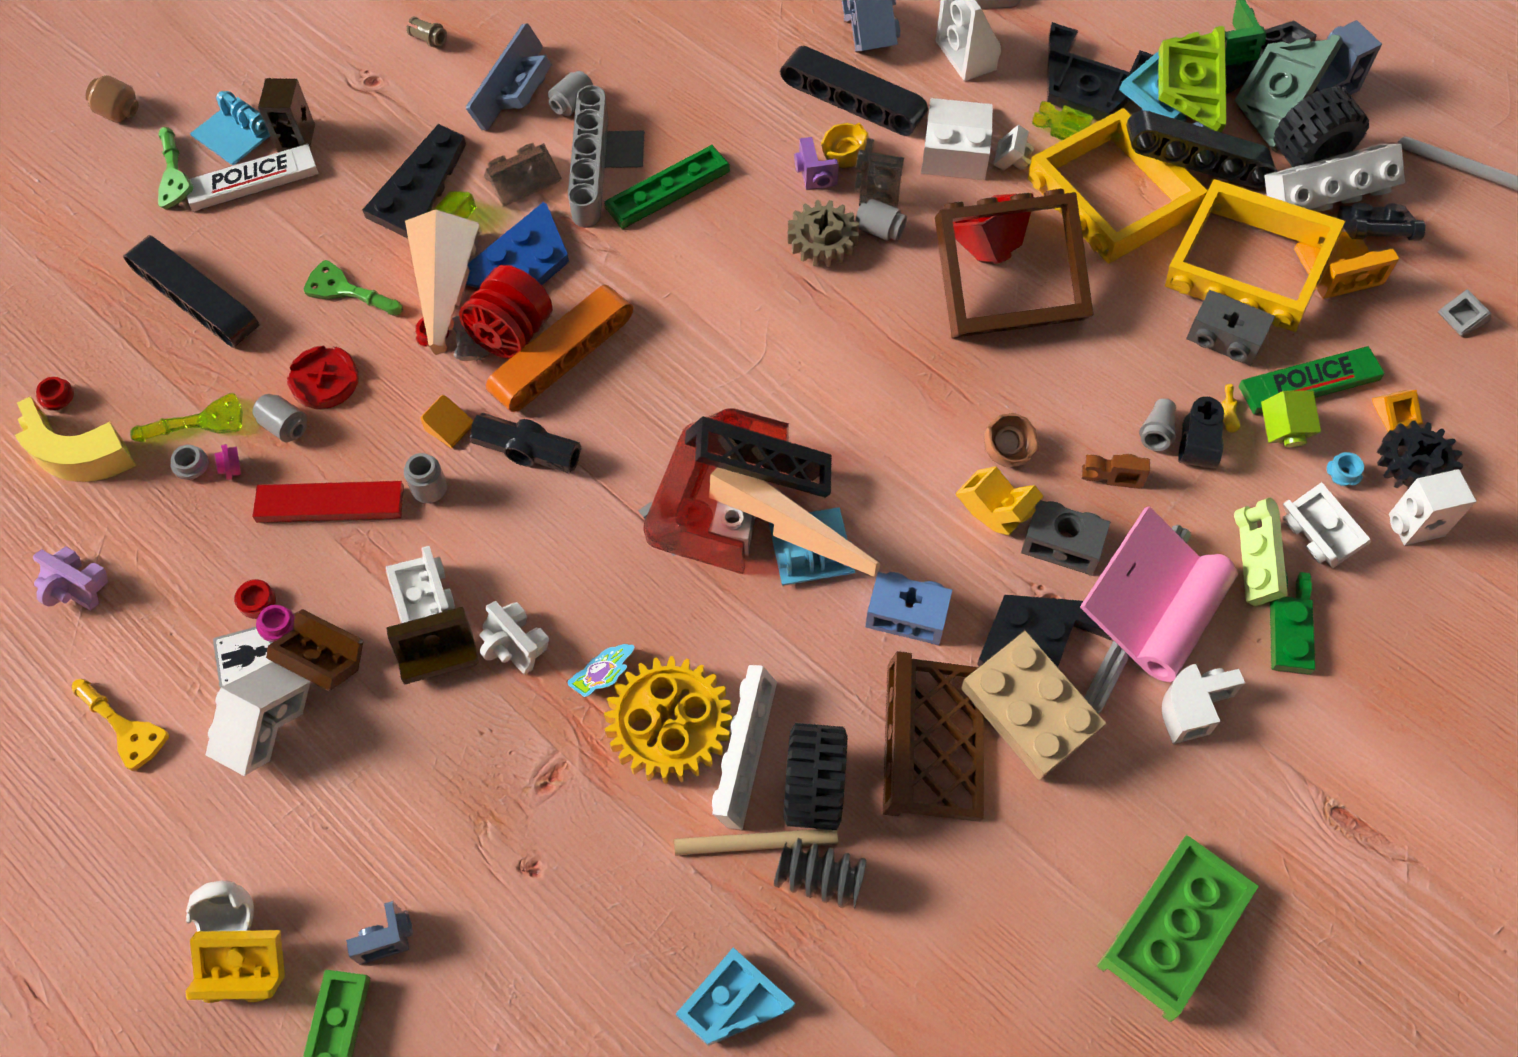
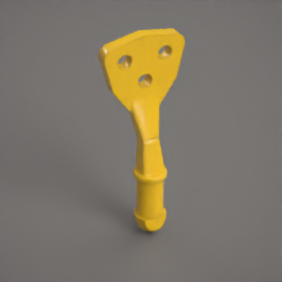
M77 679L72 683L73 694L76 697H80L89 706L91 712H97L107 719L117 733V750L127 769L136 771L156 756L169 739V734L166 730L150 722L128 721L118 715L108 704L106 696L100 695L88 680Z

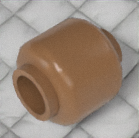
M105 75L99 79H93L87 87L86 100L89 102L91 111L116 123H121L127 117L132 118L136 114L139 104L132 86Z

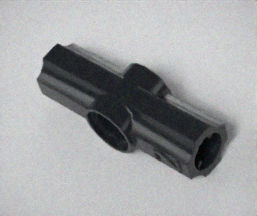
M481 413V415H476L472 423L470 440L473 444L502 452L509 460L521 466L528 467L537 463L570 474L572 470H575L579 462L580 442L548 433L545 428L532 420L520 419L518 423Z

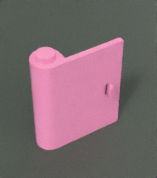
M1149 506L1144 508L1080 608L1144 671L1158 680L1172 682L1179 674L1238 573L1233 562L1224 555L1215 554L1199 557Z

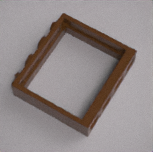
M1053 189L1044 192V196L1031 198V193H1021L1011 196V201L998 202L996 197L978 200L977 205L965 207L964 202H953L945 204L943 206L944 209L937 213L934 218L951 338L1082 321L1094 315L1076 192L1065 193L1064 189ZM1061 208L1075 304L966 318L953 222Z

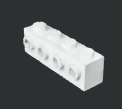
M1378 144L1266 174L1264 177L1267 196L1318 212L1332 209L1333 203L1341 201L1343 204L1361 201L1364 194L1371 193L1372 196L1390 193L1392 192L1391 187L1405 183L1402 144Z

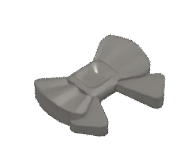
M453 317V330L456 332L458 345L454 352V357L463 361L482 360L490 353L474 343V340L463 328L460 317Z

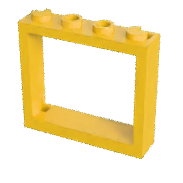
M1124 108L1032 156L1027 177L1033 184V188L1039 190L1043 195L1044 192L1053 189H1064L1065 193H1077L1082 236L1090 244L1092 250L1096 251L1108 264L1195 216L1207 193V190L1184 167L1134 152L1126 126L1131 115ZM1109 140H1112L1172 200V202L1118 232L1108 224L1057 170V168ZM1054 208V210L1059 211L1062 215L1061 208Z
M1214 179L1169 266L1165 287L1201 300L1205 299L1209 289L1274 315L1275 318L1272 322L1274 326L1296 332L1336 246L1345 221ZM1210 213L1321 248L1297 301L1185 263Z

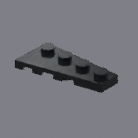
M1296 21L1265 29L1266 42L1261 47L1259 58L1270 43H1292L1296 40L1307 38L1314 42L1316 34ZM1258 60L1225 65L1226 94L1245 84Z
M438 124L362 209L365 218L408 239L405 221L433 211L432 206L436 198L441 197L445 189L444 182L447 176L452 174L466 146L464 135Z

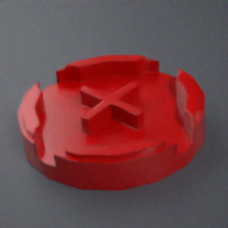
M315 346L302 352L291 363L289 367L291 371L289 377L287 376V384L294 398L303 406L313 409L332 408L347 400L354 393L359 376V371L349 353L333 346L334 349L325 348V346Z

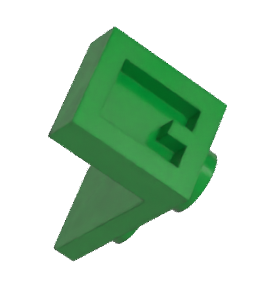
M1236 0L1232 20L1235 30L1225 32V65L1258 60L1261 47L1266 42L1265 29L1258 23L1253 8L1249 7L1246 0Z

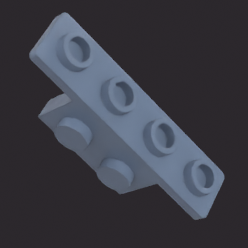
M528 23L520 26L466 105V110L481 130H488L502 109H521L528 105L532 94L545 80V75L552 66L546 55L538 56L543 45Z

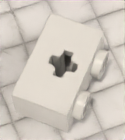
M1457 469L1417 478L1389 513L1391 527L1394 532L1399 534L1404 546L1445 537L1475 504L1476 500L1460 470Z

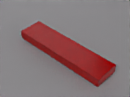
M402 481L257 485L252 517L256 523L399 519L402 516L404 485Z

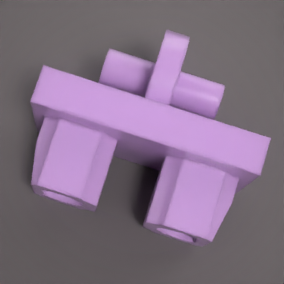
M66 546L53 555L42 549L33 555L34 561L40 564V573L34 582V586L38 588L36 594L37 600L40 603L49 607L54 606L60 601L67 603L71 599L90 611L99 604L96 592L108 583L106 571L103 567L96 563H91L82 571L77 570L82 566L80 557L75 551Z

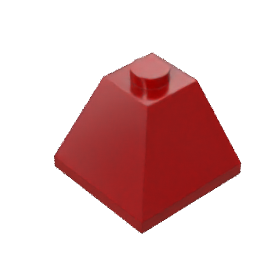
M1017 194L994 195L992 197H996L998 202L1011 201L1010 197ZM1031 212L953 222L955 239L978 261H992L993 264L1002 263L1012 257L1011 252L1022 246Z

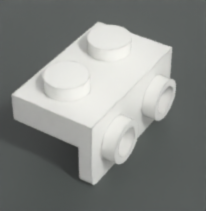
M1322 482L1293 503L1288 500L1283 504L1286 515L1282 517L1294 534L1297 535L1302 532L1311 542L1306 547L1320 564L1326 561L1333 569L1371 543L1366 533Z
M430 546L422 547V558L386 566V574L401 623L455 609L450 588L443 590L440 579L445 578L441 558H433Z

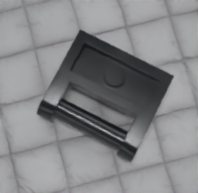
M1354 203L1352 206H1340L1337 219L1345 221L1343 228L1351 239H1364L1366 236L1407 237L1410 241H1421L1426 231L1425 222L1423 220H1416L1408 209L1401 204L1390 203L1386 207H1373L1366 203Z

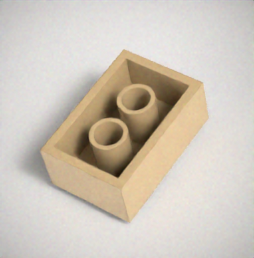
M1026 631L966 677L961 689L1039 781L1100 732L1106 725V722Z

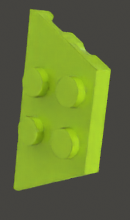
M1215 27L1212 33L1201 36L1199 32L1187 34L1183 38L1174 37L1163 40L1159 47L1158 100L1208 128L1221 133L1226 126L1225 27Z

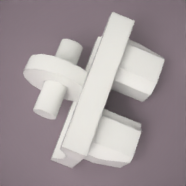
M496 601L488 604L486 611L489 615L483 624V631L480 633V637L484 640L480 654L486 660H493L497 657L503 663L511 660L523 675L532 671L535 659L547 650L549 637L541 628L537 627L527 633L523 632L520 627L526 625L527 615L517 602L505 607H501Z

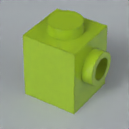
M1282 391L1261 402L1268 443H1284V446L1288 448L1302 446L1307 443V438L1321 432L1314 391Z

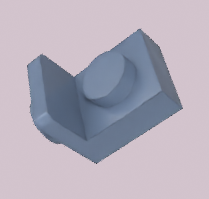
M394 901L384 903L388 927L384 928L382 925L370 926L360 930L358 937L346 940L349 957L359 965L409 950L407 937L413 935V928L407 910L402 911Z

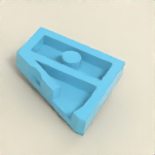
M733 947L677 1011L676 1017L707 1046H710L790 1012L795 1007V1002Z

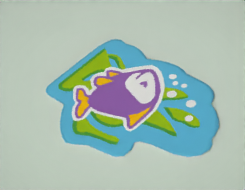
M622 644L605 649L597 657L593 658L583 670L568 680L569 687L582 696L587 697L596 689L606 688L615 684L618 677L626 670L627 666L623 662L632 654L634 646Z

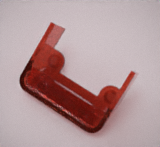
M735 408L724 409L707 416V418L789 442V423ZM692 422L683 429L644 521L645 539L653 548L743 574L745 571L744 541L710 532L713 524L712 509L704 501L696 499L709 465L695 461L696 447L685 445V433L695 423Z

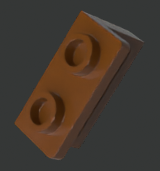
M301 609L295 614L293 630L268 645L266 658L315 683L317 686L331 691L358 672L363 640Z

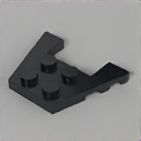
M1052 22L1048 41L1047 103L1098 120H1102L1119 111L1131 100L1119 90L1122 82L1150 59L1153 54L1140 50L1130 72L1070 53L1076 41L1078 30Z
M1004 595L977 665L979 667L1024 631L1031 636L1057 667L1073 626L1108 640L1112 638L1080 608L1084 601Z

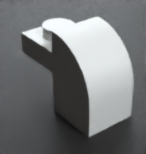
M1193 664L1183 669L1177 675L1162 701V717L1173 744L1207 736L1212 733L1220 723L1212 702L1235 697L1245 684L1239 669L1224 672L1223 668L1208 671L1201 676L1197 665Z

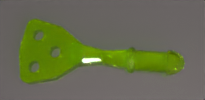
M229 393L213 401L201 413L185 417L161 418L157 422L143 426L137 425L131 429L130 438L137 442H145V439L163 434L169 435L171 432L184 428H201L217 434L238 432L242 428L243 410L236 394Z

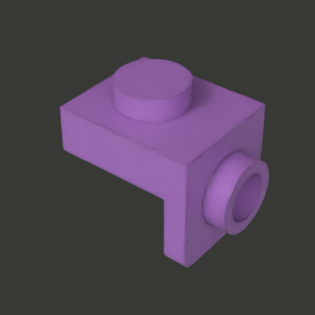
M800 138L799 152L794 153L796 172H802L806 190L837 185L839 168L837 159L818 161L813 138Z

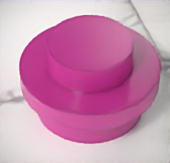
M227 444L221 445L222 452L215 453L217 473H225L226 480H232V476L241 475L237 447L227 448Z
M270 605L264 608L256 620L258 634L269 642L278 640L293 630L294 614L288 608L281 605Z

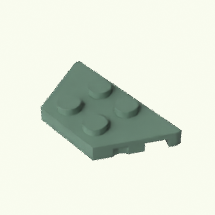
M1330 35L1329 40L1314 42L1307 38L1296 40L1292 43L1278 42L1268 44L1237 95L1235 102L1273 151L1277 152L1279 150L1273 139L1279 122L1291 108L1314 92L1344 42L1340 35Z

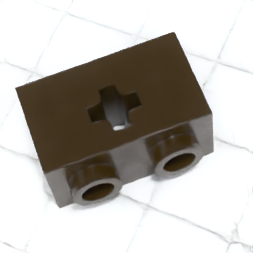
M265 78L258 108L277 152L306 144L310 147L315 122L298 79Z

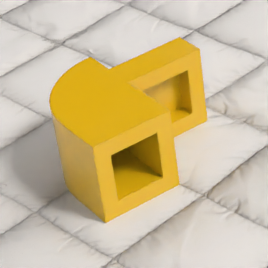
M997 466L977 470L955 493L974 517L993 531L1004 535H1010L1020 523L1029 519L1036 511L1034 506L1044 497L1035 485L1014 488Z

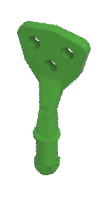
M163 127L159 131V138L164 149L163 156L167 163L158 191V205L163 209H168L180 203L193 190V185L188 176L178 170L179 150L176 147L175 134L169 127Z
M329 260L322 261L310 273L304 286V292L309 297L320 299H334L345 296L355 297L365 302L368 306H375L393 316L399 315L403 310L401 303L395 299L392 300L378 294L376 290H368L348 283L342 270Z

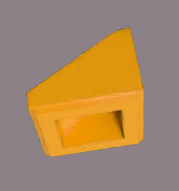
M1417 389L1398 391L1372 398L1373 405L1388 432L1389 430L1393 431L1399 423H1402L1406 428L1414 420L1418 425L1423 424Z
M443 394L421 416V422L425 431L450 448H453L470 430L473 420Z

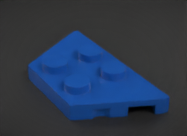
M542 202L468 263L467 266L470 272L466 282L467 286L480 288L481 283L491 271L500 265H510L521 269L535 278L542 286L569 263L568 253L545 202Z

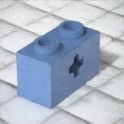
M878 572L867 612L865 628L939 645L952 589L944 588L943 585L934 581L919 582L910 580L896 572H889L887 574ZM906 603L913 604V607H906Z

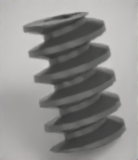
M797 838L791 848L787 847L786 841L777 867L774 886L781 887L785 880L789 878L791 892H797L800 886L805 883L807 897H813L816 891L821 888L822 902H829L834 893H837L839 907H845L850 898H853L855 909L866 871V859L861 857L855 867H851L849 853H845L839 862H835L833 848H829L823 857H819L817 843H813L807 852H803L801 838Z

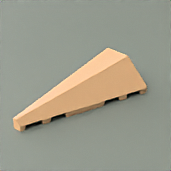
M435 209L406 220L405 224L428 344L434 355H438L447 350L445 338L448 330L453 329L454 308H459L470 272L467 266L470 256L475 255L476 247L474 241L476 235H481L482 231L478 222Z
M718 467L711 473L709 498L773 523V536L871 576H875L880 570L881 564L764 480Z

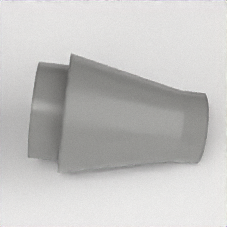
M1169 399L1157 400L1153 410L1140 428L1141 442L1146 448L1153 451H1163L1175 441L1176 405L1173 401Z

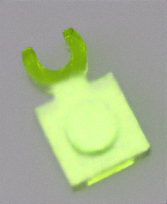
M1042 101L1039 112L1034 113L1032 124L1038 128L1049 127L1051 128L1050 136L1064 140L1092 125L1094 116L1065 105L1059 111L1056 110L1053 104Z

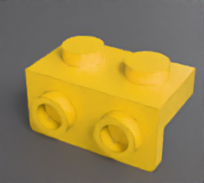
M281 930L198 931L190 939L194 979L185 990L187 1000H202L206 1003H215L224 999H245L248 1002H259L273 997L285 977Z

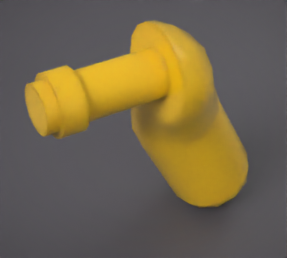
M1227 384L1225 386L1226 399L1222 402L1224 408L1223 422L1228 432L1235 433L1240 429V422L1236 415L1238 401L1233 398L1234 386Z

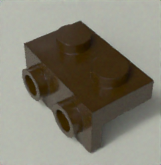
M463 606L386 627L388 640L399 663L400 677L403 684L421 681L479 663L474 636Z

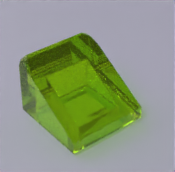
M450 191L433 210L436 209L467 219L476 209L473 194Z

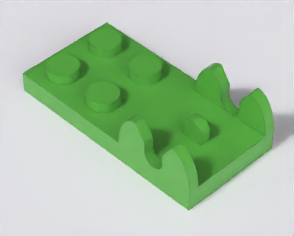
M1186 835L1133 914L1117 933L1115 941L1099 960L1096 967L1103 972L1109 969L1163 1010L1162 1017L1168 1022H1172L1181 1014L1259 886Z

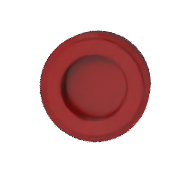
M254 579L243 583L237 589L234 602L245 617L257 619L264 608L275 605L276 595L268 583L263 580Z

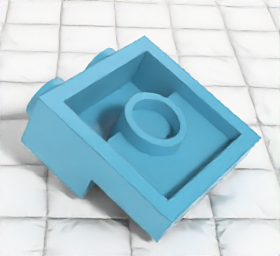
M1158 51L1122 82L1119 90L1139 105L1142 110L1186 122L1187 118L1185 116L1187 115L1158 100Z

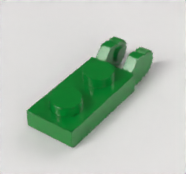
M1286 573V583L1288 589V576ZM1299 573L1296 580V598L1283 597L1270 601L1272 670L1308 675L1315 671L1313 600H1310L1312 579L1310 573Z

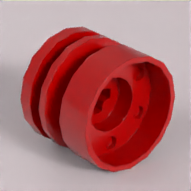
M500 265L491 271L481 283L480 289L474 292L470 300L464 303L460 309L459 317L467 334L479 346L496 356L510 359L531 341L533 333L538 332L550 317L553 307L546 290L535 278L516 267Z

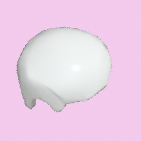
M224 880L209 882L191 894L186 910V922L191 923L193 921L197 932L250 931L254 916L253 900L241 885H237L234 882Z

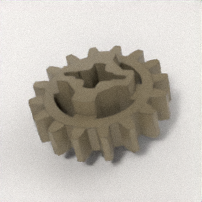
M816 200L815 207L811 208L805 203L803 204V213L796 210L793 212V220L788 221L787 242L792 244L793 254L801 252V261L804 262L811 258L813 259V266H817L819 261L822 260L825 261L828 267L831 266L832 259L842 263L844 254L850 256L853 254V247L858 245L859 223L854 222L853 212L845 214V206L843 204L836 209L833 207V201L829 200L826 206H822L821 202Z

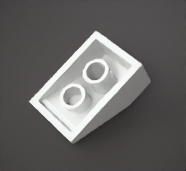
M941 0L936 42L965 82L997 70L1001 45L978 3L975 0Z
M930 98L921 174L985 180L991 148L993 104Z

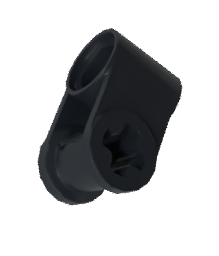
M1198 398L1192 404L1190 413L1184 418L1178 452L1179 463L1212 469L1218 468L1224 446L1222 438L1224 408L1215 398Z

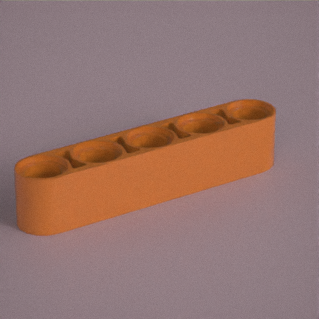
M609 285L600 286L495 370L487 380L486 390L510 412L515 413L522 410L623 327L633 314V305Z

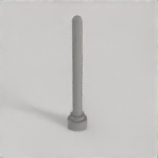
M1402 137L1398 144H1402L1403 150L1518 191V176L1410 137Z

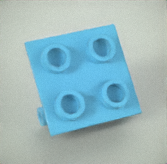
M221 91L216 96L220 111L192 131L190 135L233 166L269 138L270 134L259 111L240 98L235 97L232 92Z
M840 507L809 512L847 539ZM768 522L782 586L855 573L854 568L773 536L774 524Z

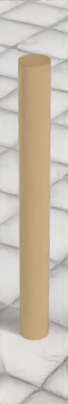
M813 829L674 839L675 855L778 849L784 848L786 841L787 847L791 848L797 838L802 839L803 847L812 846L813 843H817L818 846L837 845L838 834L837 830Z

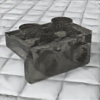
M868 138L865 150H859L856 163V170L862 171V173L857 172L854 192H860L859 206L863 202L867 204L872 198L898 208L904 157L873 153L874 139Z
M534 143L527 144L517 150L518 155L509 159L501 156L488 163L489 168H486L484 177L487 182H491L503 207L561 181L562 178L544 143L536 147Z

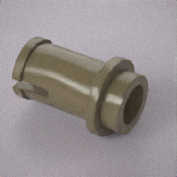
M411 17L409 19V23L418 27L416 29L407 25L406 30L409 36L426 41L433 48L441 47L445 44L447 32L441 24H431L418 17Z

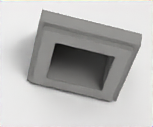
M1468 289L1438 311L1461 337L1491 320L1489 310Z

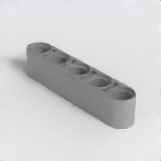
M595 85L585 86L577 94L568 187L572 220L576 225L585 228L597 224L601 217L608 130L605 92L602 88Z

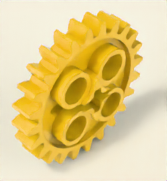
M670 656L667 666H661L658 658H654L653 669L650 670L644 664L639 663L640 675L636 677L627 671L625 676L628 685L625 686L619 683L614 685L616 693L620 697L607 698L608 705L613 710L604 712L605 721L612 724L605 728L607 738H615L609 743L612 752L621 751L618 758L622 765L633 760L631 770L634 775L644 767L648 781L652 780L656 772L661 773L663 783L668 782L670 773H676L679 781L683 782L684 770L690 769L696 777L699 776L698 764L702 762L706 766L712 767L713 761L710 753L722 755L723 746L719 741L730 740V732L723 728L731 726L732 716L725 714L731 710L730 700H722L726 696L725 687H715L717 683L715 674L704 678L705 670L702 664L694 671L690 670V660L688 658L684 660L681 667L675 665L673 656ZM661 688H667L673 691L672 694L665 699H659L653 696L654 693ZM685 691L689 692L679 703L682 693ZM694 707H699L706 711L700 718L693 719L686 715L687 711ZM674 712H675V718H676L675 721L672 720V719H669V718L673 715ZM662 717L668 719L664 725L662 724ZM640 719H646L651 722L650 726L643 731H636L631 728ZM658 735L655 745L648 747V743H651ZM671 739H680L684 742V745L676 751L664 748L665 744Z

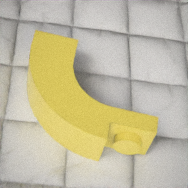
M31 396L17 402L23 415L18 418L23 431L16 434L15 437L37 464L51 475L69 481L90 482L116 476L136 466L123 438L110 422L81 435L61 436L54 433L46 414Z

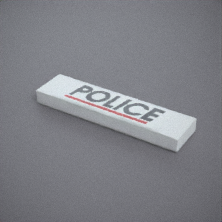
M306 144L191 178L189 180L193 185V190L187 196V199L194 212L319 173L310 147Z

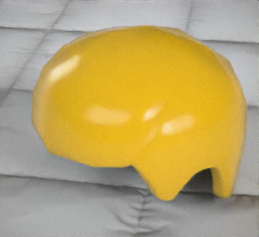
M842 123L834 125L829 129L821 142L825 158L827 160L837 159L839 168L842 169L854 167L862 162L869 153L870 147L869 134L861 123L855 125Z

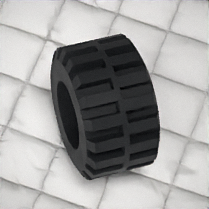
M1340 86L1327 87L1312 93L1291 108L1279 122L1273 139L1290 165L1296 167L1352 152L1364 139L1370 124L1366 114L1345 88Z
M795 723L792 727L789 738L783 818L787 826L837 830L841 824L848 735L844 727Z

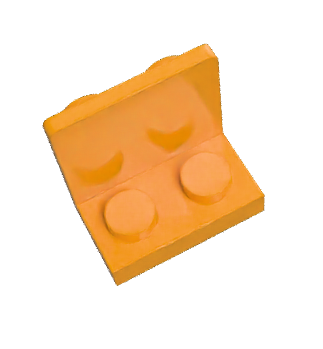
M1346 231L1341 232L1316 289L1322 299L1383 285L1399 261V257L1394 249L1370 252L1362 239H1351ZM1299 242L1294 250L1309 275L1321 248Z

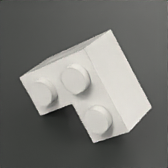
M271 662L221 687L215 700L217 706L213 723L208 731L209 741L206 756L243 776L268 763L271 759L278 728L303 714L311 681Z

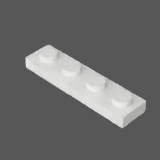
M749 665L746 679L741 682V699L737 715L733 717L731 722L732 736L728 752L722 758V776L719 788L715 791L712 799V815L729 829L743 830L777 681L764 666Z

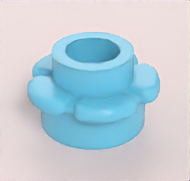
M1350 452L1340 453L1333 458V461H1329L1327 464L1328 475H1331L1333 482L1340 486H1347L1348 484L1352 486L1357 485L1363 478L1364 463L1356 454Z

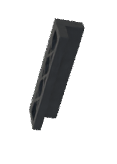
M704 416L686 430L685 445L696 447L695 461L824 498L831 494V454ZM819 477V484L811 482Z

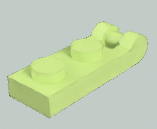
M1269 497L1257 502L1256 507L1246 506L1236 510L1234 513L1236 524L1240 528L1245 599L1247 603L1253 606L1288 596L1280 512L1275 500ZM1262 520V527L1258 528L1257 521Z

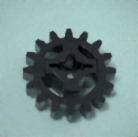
M1415 420L1411 421L1407 428L1402 423H1399L1393 431L1389 430L1383 438L1382 444L1377 449V453L1382 455L1377 464L1378 466L1388 468L1383 476L1384 478L1394 477L1396 479L1394 484L1396 489L1405 485L1408 486V490L1417 478L1457 469L1461 470L1463 468V464L1457 461L1462 456V451L1452 450L1451 448L1456 440H1445L1443 438L1445 430L1440 429L1434 432L1431 430L1432 426L1429 422L1423 428H1419Z

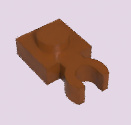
M1133 454L1113 455L1111 460L1104 459L1099 455H1086L1085 465H1082L1083 480L1098 481L1105 479L1106 485L1142 489L1150 473V459L1140 458Z

